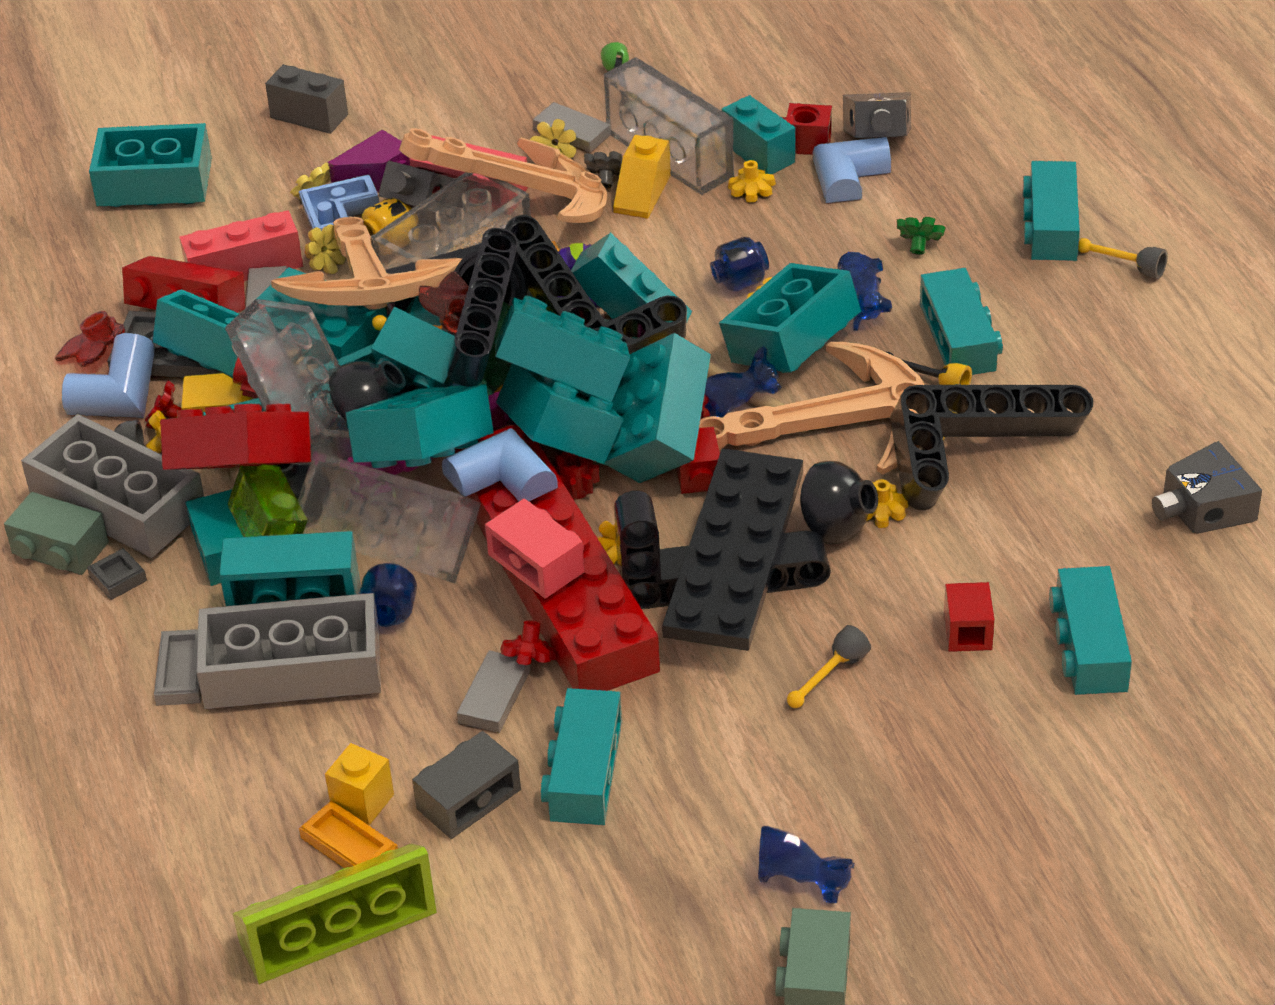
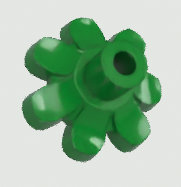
M913 217L905 218V220L897 219V229L900 230V236L905 239H912L910 252L917 255L925 253L927 241L930 239H941L946 227L934 225L936 219L932 217H923L921 222Z

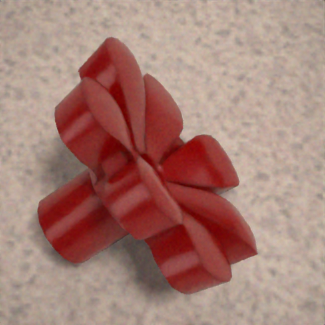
M168 380L166 382L163 395L157 396L154 407L145 418L147 422L145 427L153 429L148 420L157 410L169 419L177 418V410H182L181 407L173 403V393L176 387H174L171 381Z
M533 620L524 621L522 635H517V638L513 640H504L500 648L501 654L504 656H517L516 662L521 665H530L532 658L542 663L557 660V651L553 647L548 646L547 641H542L539 638L541 624Z

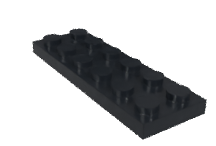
M722 448L662 624L663 638L749 651L802 479L803 460Z

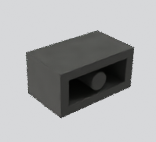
M283 64L265 83L271 118L331 134L348 115L345 86L342 79Z
M483 730L468 741L457 745L452 752L435 764L425 767L412 779L416 809L450 839L456 837L521 790L518 760Z

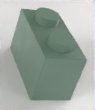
M30 492L4 523L13 554L24 559H32L51 565L59 570H67L80 575L85 573L87 567L93 563L109 543L101 512L35 492Z
M792 908L791 927H781L780 956L787 957V966H777L775 996L784 997V1005H845L851 912Z

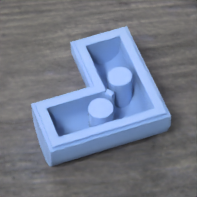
M887 137L819 144L813 150V162L826 203L862 199V188L858 177L891 173V155Z
M370 175L299 191V197L311 229L318 227L321 231L323 227L330 224L333 225L336 219L360 215L366 208L379 202L378 193Z
M122 333L114 337L108 375L66 374L62 384V404L67 415L144 418L155 352L154 343L149 338L139 334Z
M512 428L446 457L442 461L444 476L463 497L499 481L505 485L518 501L524 498L527 501H531L558 488L556 475Z

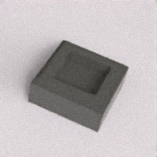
M124 548L87 567L89 577L110 600L147 581L145 570Z

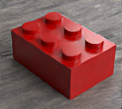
M260 404L234 405V409H231V406L206 407L205 416H203L202 409L177 410V418L160 420L163 470L219 469L311 462L309 412H292L291 404L266 405V412H262Z

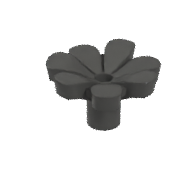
M611 151L609 157L603 152H595L594 155L590 153L584 154V163L587 170L591 173H598L604 187L611 188L613 175L620 174L622 154Z

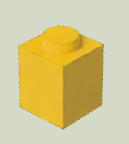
M350 743L325 773L329 801L332 800L368 825L374 821L394 796L389 759Z

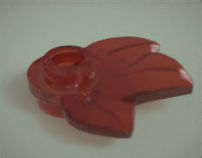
M452 271L441 281L438 288L420 286L419 301L425 310L439 317L441 325L446 330L456 333L469 286L455 271Z
M105 311L96 312L82 321L80 324L82 333L68 340L57 353L55 359L56 361H64L76 357L79 367H88L105 354L107 345L113 344L114 337L124 333L125 327L122 323H117L114 317L108 316Z

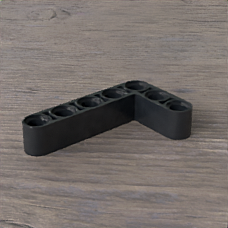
M519 215L510 219L506 224L505 229L512 232L518 239L514 259L521 265L526 274L528 289L535 299L547 304V311L561 316L562 311L570 312L585 320L584 326L599 331L600 326L622 334V341L627 343L629 354L673 333L685 339L687 307L680 298L669 295L662 296L605 322L535 218L528 215Z
M913 385L907 387L901 394L891 414V427L901 491L904 498L908 501V505L918 510L930 509L936 504L947 485L949 472L943 437L1071 436L1079 431L1093 408L1094 401L1091 394L1085 388L1078 385ZM915 445L921 446L924 450H920ZM920 481L926 482L931 487H926Z
M642 491L625 492L617 498L614 504L618 572L641 609L669 606L689 546L660 549L659 530L651 497ZM798 531L784 534L767 593L811 588L827 581L830 577L831 569L822 536L814 531Z

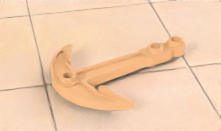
M411 128L410 132L404 135L399 148L404 155L415 160L429 161L435 165L467 173H476L567 197L572 201L557 215V219L562 222H592L601 217L606 205L607 191L601 183L600 177L563 155L558 149L522 137L519 138L517 145L535 164L476 151L466 147L463 141L453 137H446L444 141L434 139L428 132L417 128Z
M343 217L333 222L334 236L337 239L342 256L347 258L352 276L351 279L325 281L324 274L321 271L273 279L271 280V286L284 295L302 301L325 305H364L367 309H381L388 306L390 302L422 295L447 283L452 279L453 272L462 259H420L415 264V271L388 274L372 248L371 237L363 223V219L359 217Z
M828 341L826 352L846 364L862 381H870L871 376L876 385L776 407L763 406L727 413L723 418L716 416L705 417L700 420L699 428L714 426L719 452L727 444L755 446L763 441L776 439L784 434L891 418V414L904 389L913 385L925 384L921 377L904 361L882 350L863 344ZM892 430L888 446L877 465V472L885 474L898 467Z

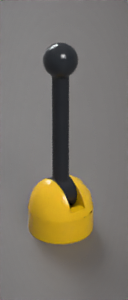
M902 360L915 372L938 378L939 385H970L972 369L970 366L950 363L941 370Z

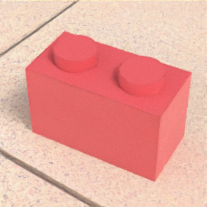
M525 498L485 524L488 555L545 599L584 573V546L579 536L571 530H566L554 521L547 511L538 509Z

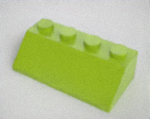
M408 844L395 850L386 851L378 857L352 867L343 868L332 875L306 885L297 886L291 891L263 902L251 904L243 910L232 913L240 946L258 984L436 914L428 852L424 846Z

